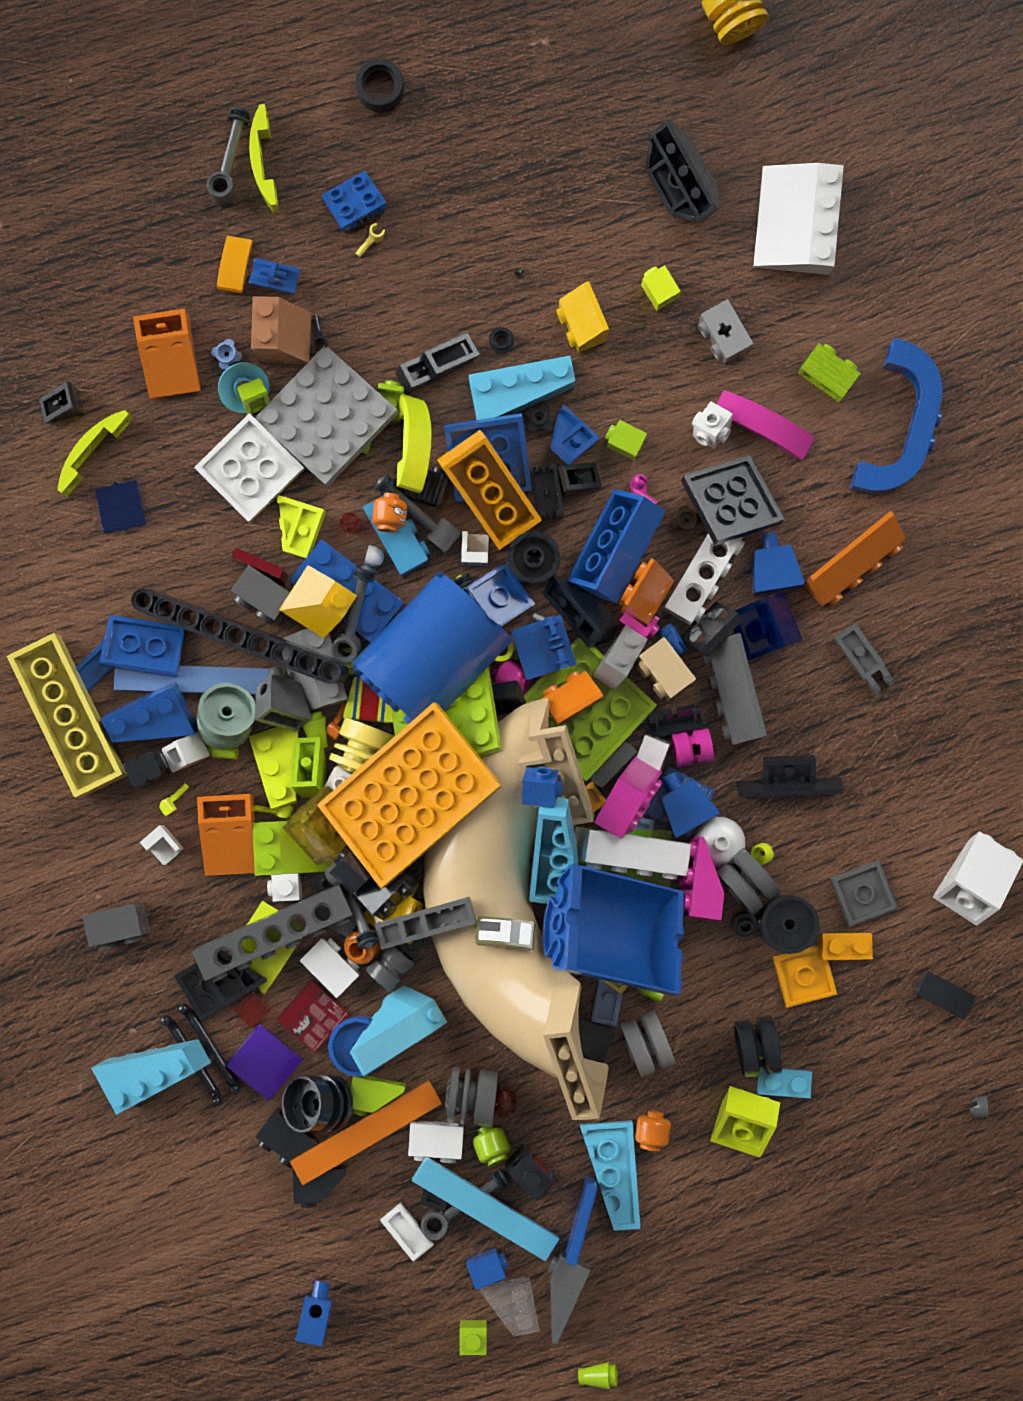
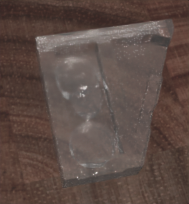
M530 1276L493 1283L480 1288V1293L514 1337L540 1332Z

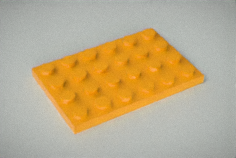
M433 702L317 806L379 887L385 888L503 785L439 704Z

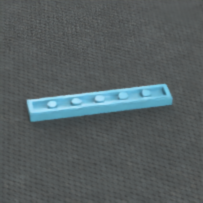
M427 1156L412 1177L414 1183L544 1261L547 1260L559 1241L558 1235Z

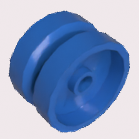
M359 1015L346 1019L336 1026L330 1035L328 1045L330 1059L336 1068L346 1075L363 1076L350 1051L362 1032L372 1022V1016Z

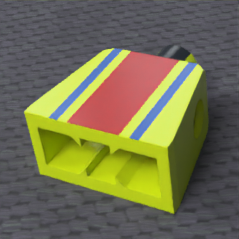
M354 677L343 718L393 724V709L359 677Z

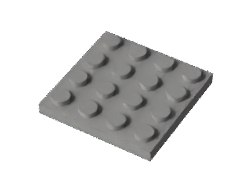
M324 346L269 402L255 419L286 450L328 487L399 412L332 350Z

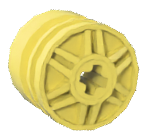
M345 717L339 734L349 740L348 744L335 743L334 745L335 748L345 752L343 757L331 753L329 759L336 762L343 769L354 773L395 736Z

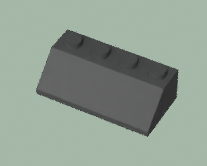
M741 634L726 637L708 656L703 654L702 656L705 666L710 665L712 675L708 676L711 690H716L718 701H715L718 716L723 715L725 726L721 727L723 737L732 746L765 737L767 733Z

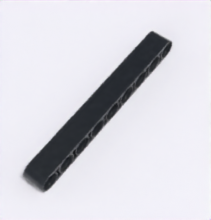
M140 588L134 591L131 596L132 606L139 612L321 682L339 684L343 683L348 677V666L341 660L160 591ZM148 594L150 597V603L146 607L144 604V598ZM171 603L173 605V612L169 616L167 606ZM192 612L196 614V621L194 624H191L190 622V615ZM216 620L220 626L217 633L212 628ZM239 629L243 633V638L240 642L236 640V633ZM262 638L266 641L264 651H261L259 648V642ZM287 647L290 650V657L284 660L282 652ZM309 656L314 660V665L310 670L306 667V659ZM333 665L338 670V674L334 679L329 674V670Z

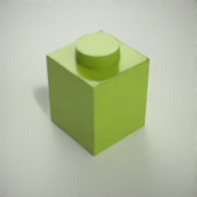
M619 420L617 426L611 425L605 439L609 440L607 448L635 461L647 433Z
M460 1320V1355H487V1320Z

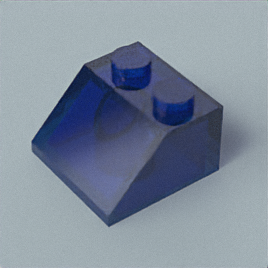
M785 592L765 597L735 610L743 620L734 631L736 634H741L748 661L803 641Z

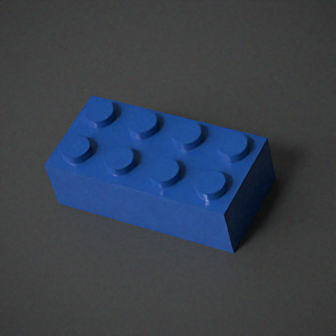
M614 489L567 581L589 595L618 603L632 575L635 573L642 555L648 548L656 528L660 525L665 510L645 496Z
M322 539L289 580L295 585L308 565L336 581L352 593H355L358 579L353 577L354 573H356V565ZM376 580L368 582L356 633L371 643L406 606L405 603ZM351 606L341 620L345 625H347Z

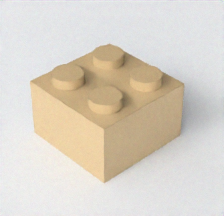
M665 637L640 654L636 659L638 663L635 666L644 679L649 677L654 684L651 688L660 700L664 697L668 701L696 680Z

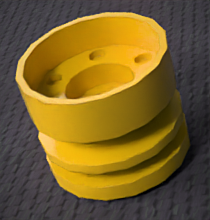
M702 0V7L708 19L716 21L713 29L718 33V39L723 45L732 44L750 36L759 30L769 18L767 11L763 9L761 0Z

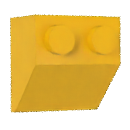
M589 281L583 283L559 300V309H556L561 324L566 323L569 330L566 333L568 342L571 347H576L578 353L607 341L609 328Z

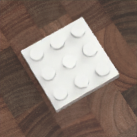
M250 413L194 467L249 523L305 470Z

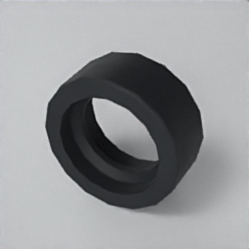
M373 59L360 67L355 81L356 92L360 102L367 109L374 112H386L394 109L404 95V80L400 69L393 62L386 59ZM385 72L394 79L395 89L389 97L374 99L367 94L365 82L371 74Z

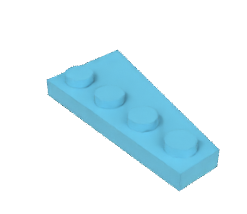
M632 1120L579 1124L614 1231L640 1229Z

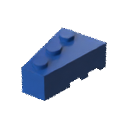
M177 682L110 710L101 718L112 743L195 735L197 732L196 721Z

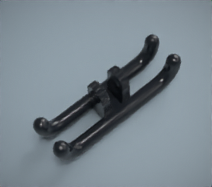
M181 1004L178 1009L179 1012L187 1018L201 1040L200 1043L210 1062H215L229 1085L230 1093L237 1095L240 1092V1084L235 1074L226 1066V1060L195 1011L189 1005ZM165 1015L161 1018V1024L168 1028L177 1043L188 1041L179 1025L171 1016ZM203 1067L196 1074L210 1094L212 1105L218 1107L222 1104V1095L206 1068Z

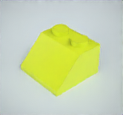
M730 1086L722 1101L710 1141L760 1158L777 1127L780 1102Z

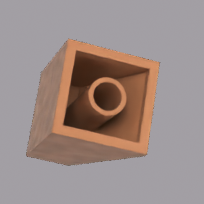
M253 296L251 349L258 363L307 364L310 361L311 312L280 297Z

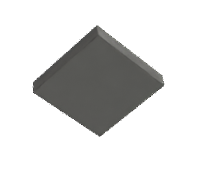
M879 860L829 878L848 927L898 909Z

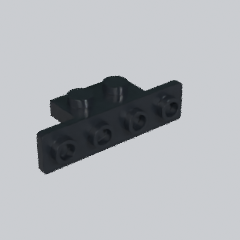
M815 755L763 757L762 780L736 782L739 797L746 799H755L759 796L782 798L789 795L808 797L818 794L835 796L836 794L844 793V787L840 778H816Z

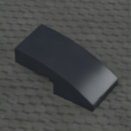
M925 970L914 992L916 995L963 1020L976 998L973 994Z

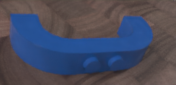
M894 338L889 344L883 368L905 375L912 382L916 390V404L900 459L894 464L877 466L860 461L855 467L849 489L854 492L878 495L898 489L919 471L925 461L927 452H931L934 447L936 437L932 436L934 427L939 426L942 418V412H939L943 391L940 373L933 360L925 351L910 342Z

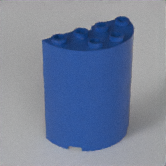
M439 571L352 662L354 666L351 670L396 713L401 709L406 714L403 719L409 724L433 702H437L445 712L513 640L498 623L487 615V612L449 577Z
M571 864L566 868L557 880L559 885L555 897L550 896L544 917L543 946L546 957L551 958L553 962L551 966L556 970L671 996L680 995L683 954L682 950L678 949V942L684 936V891L577 864Z

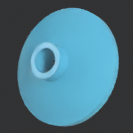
M247 362L237 363L227 368L221 375L218 383V394L222 403L234 412L246 413L237 391L238 383L241 381L248 383L260 378L269 394V381L264 371L257 365Z

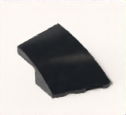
M223 950L219 951L218 957L222 962L228 963L232 961V956ZM197 962L174 976L200 1021L267 982L266 978L249 967L240 971L235 967L226 971L228 976L213 982L212 978L205 981Z

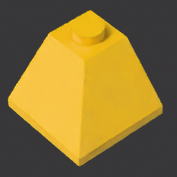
M307 565L279 610L320 637L325 638L343 619L357 595Z

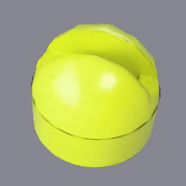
M767 843L755 845L751 850V855L760 865L769 863L774 857L772 846ZM760 851H764L765 855L761 856Z

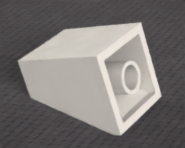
M979 831L968 840L933 898L977 926L1000 910L1023 863V859L1018 857L1014 851L1004 848L995 842L991 836Z

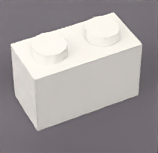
M323 937L300 962L338 998L361 974L358 971L360 966L349 958L346 959L339 952L342 948L334 939L330 937L327 940Z
M422 1120L412 1121L410 1123L408 1156H414L416 1161H423L427 1156L429 1158H440V1162L456 1163V1159L462 1158L464 1124Z

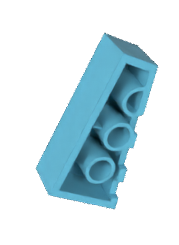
M557 798L555 807L539 806L530 902L548 904L550 896L555 897L559 885L557 880L565 869L571 864L580 865L568 799Z
M197 1039L169 1045L164 1048H154L145 1052L108 1058L91 1069L117 1115L190 1076L211 1062Z

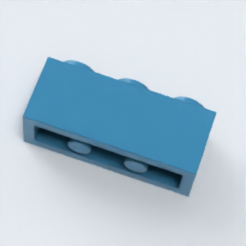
M374 501L363 506L367 517L402 578L429 563L426 556L430 555V552L424 541L418 543L414 536L418 531L411 518L406 520L405 526L398 529L397 533L381 532L372 523Z

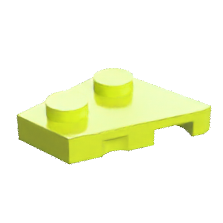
M278 495L277 503L279 504L281 517L279 522L283 534L281 538L282 549L285 553L306 559L314 548L326 511Z

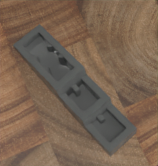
M466 897L375 923V928L382 950L477 923L471 899Z

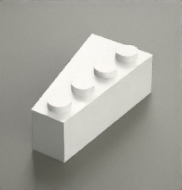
M576 826L575 839L579 860L586 862V867L602 869V864L611 865L612 871L627 873V868L637 869L636 874L652 876L653 871L661 872V877L677 880L678 875L687 876L691 844L651 837L644 838L631 834H625L621 839L609 831H595Z

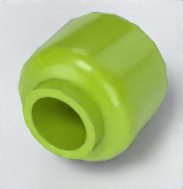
M482 1127L477 1130L478 1135L473 1139L472 1144L481 1163H488L490 1167L508 1159L507 1154H509L511 1146L502 1128Z

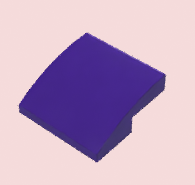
M259 1023L228 1060L226 1066L259 1094L270 1100L303 1059L299 1054L281 1042L279 1037Z

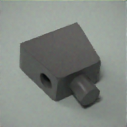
M272 668L269 670V676L256 687L255 721L296 732L311 720L302 685L297 681L285 678L283 668Z

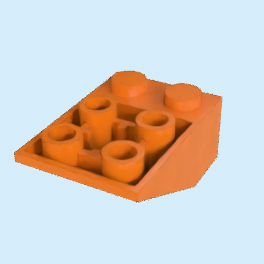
M185 308L134 316L137 345L149 399L200 392L201 388L190 317Z
M653 558L650 559L648 564L642 562L632 580L635 586L629 584L619 602L623 606L620 613L624 615L626 612L646 628L674 583L672 577Z
M254 794L197 797L198 824L205 876L255 873L252 824L255 823Z

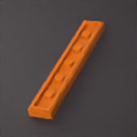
M428 1080L290 1160V1163L301 1184L304 1185L442 1103Z

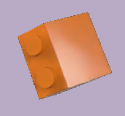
M577 670L565 678L567 683L559 688L554 684L543 691L544 697L541 699H549V715L556 726L561 725L603 698L602 692L586 671L580 674Z

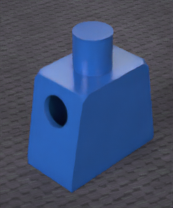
M776 532L762 534L763 549L755 550L752 553V595L802 587L804 579L792 546H779Z
M676 772L662 778L669 793L659 799L674 838L720 814L694 780L682 784Z
M315 1280L312 1295L305 1296L295 1341L322 1346L325 1343L333 1300L328 1299L331 1283ZM313 1305H319L322 1308L319 1316L312 1313Z

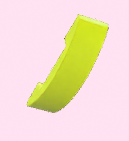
M265 104L259 105L251 127L250 160L254 177L265 202L274 213H277L279 208L274 180H265L261 139L271 137L268 112Z
M401 394L399 418L404 420L403 459L397 464V486L420 493L424 487L430 459V415L425 401Z
M124 410L105 418L93 426L78 441L63 466L58 491L66 497L71 494L84 478L76 472L109 432L116 438L120 436L133 420L129 413Z

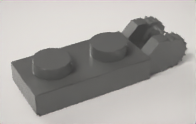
M855 623L833 638L863 681L865 680L876 696L880 695L882 691L871 676L875 672H879V675L889 687L895 684L892 676L884 667L885 663Z

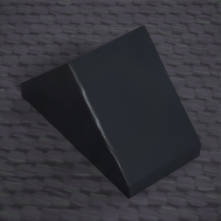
M65 382L39 398L44 423H52L84 415L79 390L71 382Z
M595 462L571 464L570 466L560 465L557 467L563 498L602 487Z

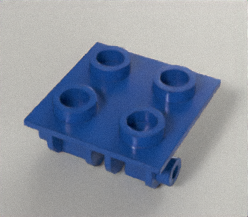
M366 171L321 195L337 220V224L342 232L346 230L350 232L351 229L358 226V220L362 225L364 224L363 217H366L369 221V214L371 217H374L379 213H383V209L387 208L386 201Z
M561 615L547 617L542 621L511 630L526 680L577 665Z

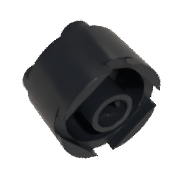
M525 532L516 537L511 543L508 551V566L511 574L521 584L529 587L544 585L558 571L560 552L558 545L549 535L542 532ZM530 554L532 556L539 555L538 564L534 562L530 564L528 562Z

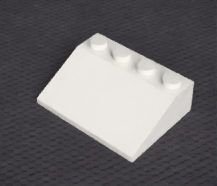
M807 163L763 166L753 267L830 275L835 264L844 165Z

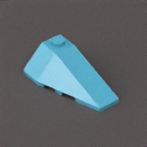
M405 985L384 998L382 1001L383 1005L371 1018L372 1022L362 1032L350 1051L363 1076L447 1023L433 998Z

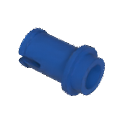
M671 622L658 630L661 634L659 637H665L679 655L688 648L676 631L678 627L674 626Z

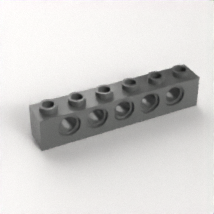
M337 884L196 947L192 954L204 980L212 978L213 982L228 976L226 971L236 967L240 971L251 966V960L261 956L262 960L277 954L275 950L285 945L286 949L300 944V938L306 935L314 938L326 932L324 929L326 926L333 923L335 927L341 926L350 921L349 916L353 913L341 884ZM322 905L328 907L330 916L327 919H320L316 915L317 907ZM294 917H302L306 922V927L302 930L293 928L291 920ZM272 927L278 928L281 932V939L277 941L270 940L267 936V930ZM247 938L253 939L257 944V949L252 952L246 951L243 947V940ZM223 949L230 951L232 961L228 963L222 962L218 957L219 951Z

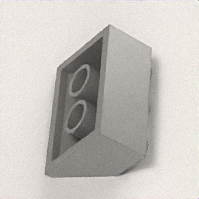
M305 629L283 638L332 657L331 646L333 640L330 632L325 638H322L313 631ZM287 647L282 652L284 660L290 657V650ZM311 656L306 659V667L310 670L314 665V660ZM335 665L331 666L329 674L333 679L338 674ZM286 668L289 679L297 681L302 685L309 712L347 702L349 696L345 682L328 684Z

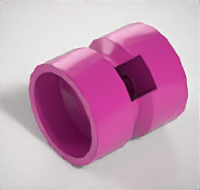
M708 729L693 731L690 736L686 732L671 735L677 768L691 766L694 761H697L699 764L714 761L712 740ZM692 744H697V751L693 752Z

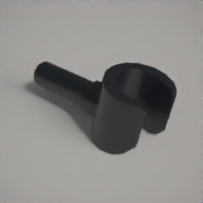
M315 315L313 316L315 328L313 347L317 351L316 342L318 340H324L326 348L329 346V343L321 331L319 316Z

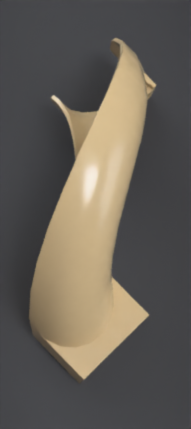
M548 698L531 701L518 707L498 722L502 751L481 757V759L503 786L424 853L422 891L426 909L470 897L476 921H478V916L535 922L533 950L506 949L504 946H479L475 943L477 923L431 937L444 972L465 1006L486 1029L523 1060L558 1078L572 1120L600 1119L609 1067L608 1064L583 1058L578 1021L581 983L569 972L556 970L551 966L553 962L551 958H547L545 955L543 936L536 922L532 904L529 901V868L536 839L539 806L522 804V780L526 768L548 767L552 770H559V781H563L562 797L557 798L569 800L573 825L594 821L592 806L567 727L564 725L549 728L550 702Z

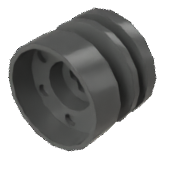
M453 1066V1071L447 1082L445 1098L447 1123H454L455 1111L461 1112L460 1124H465L468 1113H473L475 1126L492 1127L498 1071L481 1069L477 1081H473L471 1068H466L464 1080L459 1079L460 1067Z

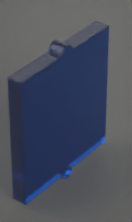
M137 480L120 484L114 482L113 485L95 489L104 533L118 530L127 531L128 528L146 525Z

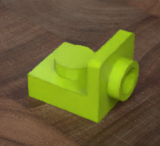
M385 381V384L379 383L378 393L399 412L400 395L405 394L404 387L395 381ZM399 413L392 421L401 422Z

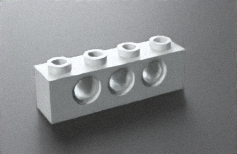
M708 534L663 610L688 625H691L693 620L699 622L706 610L702 607L706 598L712 600L719 588L715 585L719 576L725 578L732 564L728 563L732 554L738 556L745 544L741 540L743 537L719 544L724 547L726 554L724 557H717L713 554L712 548L715 545ZM702 567L710 568L713 573L712 578L708 580L703 579L699 574V569ZM689 589L697 590L700 595L699 600L696 602L689 601L686 597V591Z

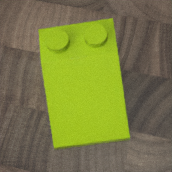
M328 819L252 823L255 876L325 872L326 867L336 858L335 828Z

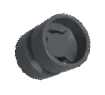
M397 946L383 949L380 952L382 958H375L366 968L369 975L390 992L400 982L399 975L407 974L415 964Z

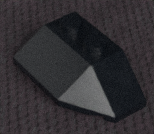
M671 119L666 120L651 131L648 135L649 145L645 171L668 213L696 223L702 222L720 209L718 185L696 145Z

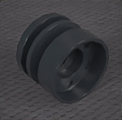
M333 1074L297 1076L286 1085L282 1096V1111L287 1125L300 1133L342 1129L348 1123L353 1110L352 1091L347 1081L341 1076Z

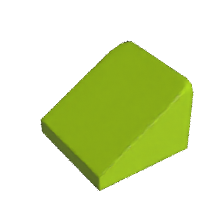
M260 378L237 387L247 415L262 411L270 402L267 390Z

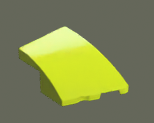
M262 901L246 925L278 910ZM291 920V924L296 930L305 928L295 920ZM272 927L267 930V936L270 940L277 941L281 939V932L278 928ZM247 938L243 940V947L246 951L252 952L257 949V944L253 939ZM284 945L275 949L277 954L262 960L261 956L251 960L252 965L249 968L267 980V982L258 987L263 994L267 992L296 946L286 949Z

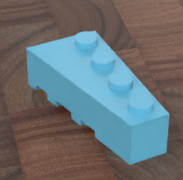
M571 356L468 375L476 420L514 415L575 387Z

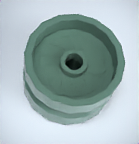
M221 683L210 687L204 692L199 701L196 717L198 734L204 742L213 748L223 750L237 748L245 743L252 733L255 719V701L246 689L237 684Z

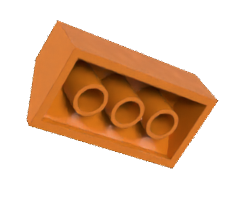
M893 512L887 513L804 581V586L821 607L827 603L833 606L843 597L840 592L847 587L850 590L855 588L863 581L860 577L867 570L872 574L883 565L880 560L888 554L892 557L903 548L900 543L906 538Z

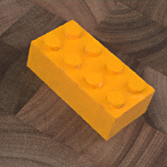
M481 430L437 459L499 550L512 542L520 534L525 533L542 521Z

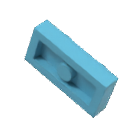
M760 1067L757 1094L811 1098L812 1071L782 1068L781 1074L768 1075L763 1070V1067Z

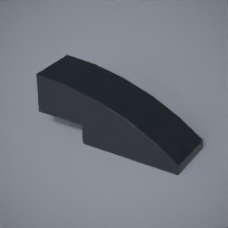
M465 333L426 350L421 356L399 365L395 374L408 395L461 368L479 357L480 354L469 334Z

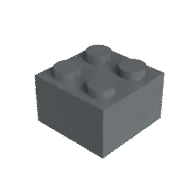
M248 565L231 589V592L236 595L234 600L249 611L252 608L258 610L256 615L272 626L274 622L281 625L287 615L279 609L290 592Z
M144 902L82 916L89 947L97 946L98 950L118 946V940L122 939L124 944L144 940L143 934L151 933Z

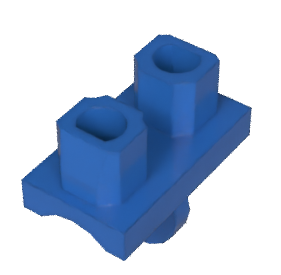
M255 258L249 284L295 295L301 270L300 268Z

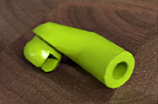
M204 742L212 757L237 760L239 755L238 747L223 750L213 748Z

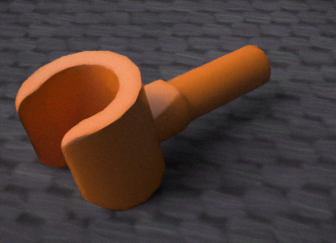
M342 703L336 717L327 726V735L333 740H337L340 736L341 727L338 724L344 715L345 703Z

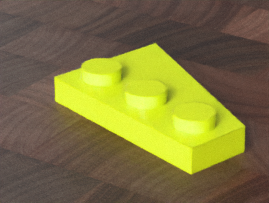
M276 727L249 736L272 811L297 803L298 794L292 789L291 783L295 740L299 738L300 729L294 732Z

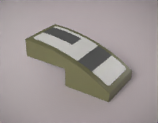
M478 916L475 943L479 946H504L506 949L533 950L535 922Z

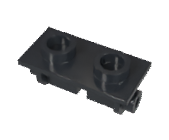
M691 704L677 707V714H672L671 709L653 711V714H648L652 738L704 729L700 705L695 706Z

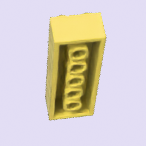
M53 633L8 655L7 658L74 798H83L128 776L62 637Z

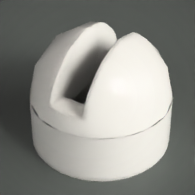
M369 545L364 565L378 567L384 561V554L381 549Z

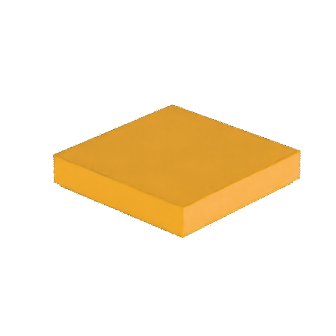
M819 944L810 946L800 953H783L772 956L786 1008L837 995L829 961L819 960Z

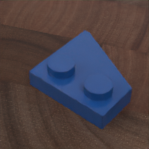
M563 405L557 413L550 449L570 466L593 447L600 437L566 405Z

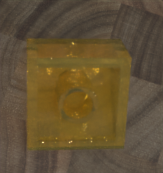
M329 786L323 788L302 805L283 827L316 865L334 860L346 845V842L317 806L332 792Z

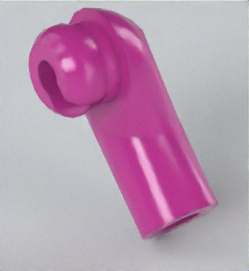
M643 474L635 475L630 482L631 493L645 496L657 504L658 501L647 494L646 476Z

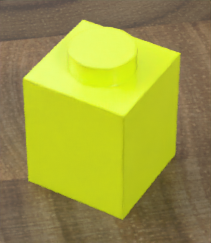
M665 265L659 269L653 267L644 273L641 286L656 311L679 298L681 291Z

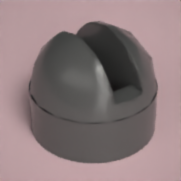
M987 1096L974 1098L969 1104L971 1114L978 1118H989Z

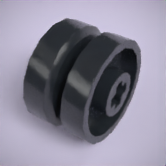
M789 894L777 895L772 901L768 900L759 911L757 918L758 932L762 940L772 949L787 954L800 953L809 948L816 940L820 928L819 917L814 907L805 899ZM788 919L793 921V925L788 926L786 929L785 921Z
M772 1016L757 1017L755 1022L756 1035L752 1023L748 1019L734 1021L735 1043L743 1078L751 1079L759 1076L760 1060L763 1070L768 1075L781 1074V1046Z

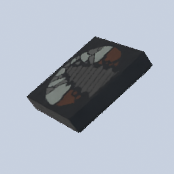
M715 602L702 615L699 622H695L681 636V639L686 645L708 656L742 622L743 618L737 612Z

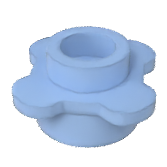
M226 339L217 347H213L211 351L212 356L218 359L220 368L224 370L229 368L230 364L239 362L242 359L241 352L235 349L234 341L231 339Z

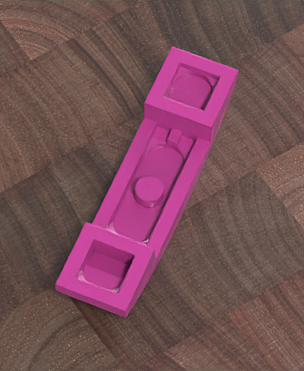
M723 390L717 402V405L733 414L732 425L738 424L780 447V450L803 461L814 440V437L777 413Z

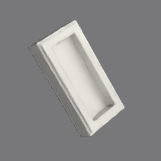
M402 1202L380 1219L413 1262L434 1245L432 1240L423 1235L421 1226Z

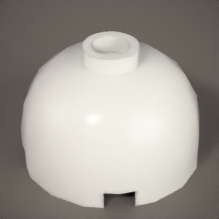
M712 817L700 824L695 831L694 837H704L715 868H720L723 864L734 865L733 856L742 848L745 849V836L741 827L729 818Z

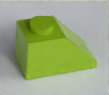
M296 738L292 789L301 798L326 797L327 790L325 789V784L328 781V769L322 738Z
M367 1075L353 1076L351 1084L353 1096L352 1113L367 1116L368 1112H375L405 1091L406 1083Z

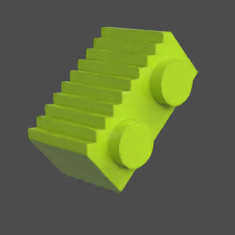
M818 343L799 369L798 374L802 375L803 378H806L820 390H823L828 396L840 402L861 373L857 371L858 367L848 359L843 361L837 357L836 350L827 344L822 346Z

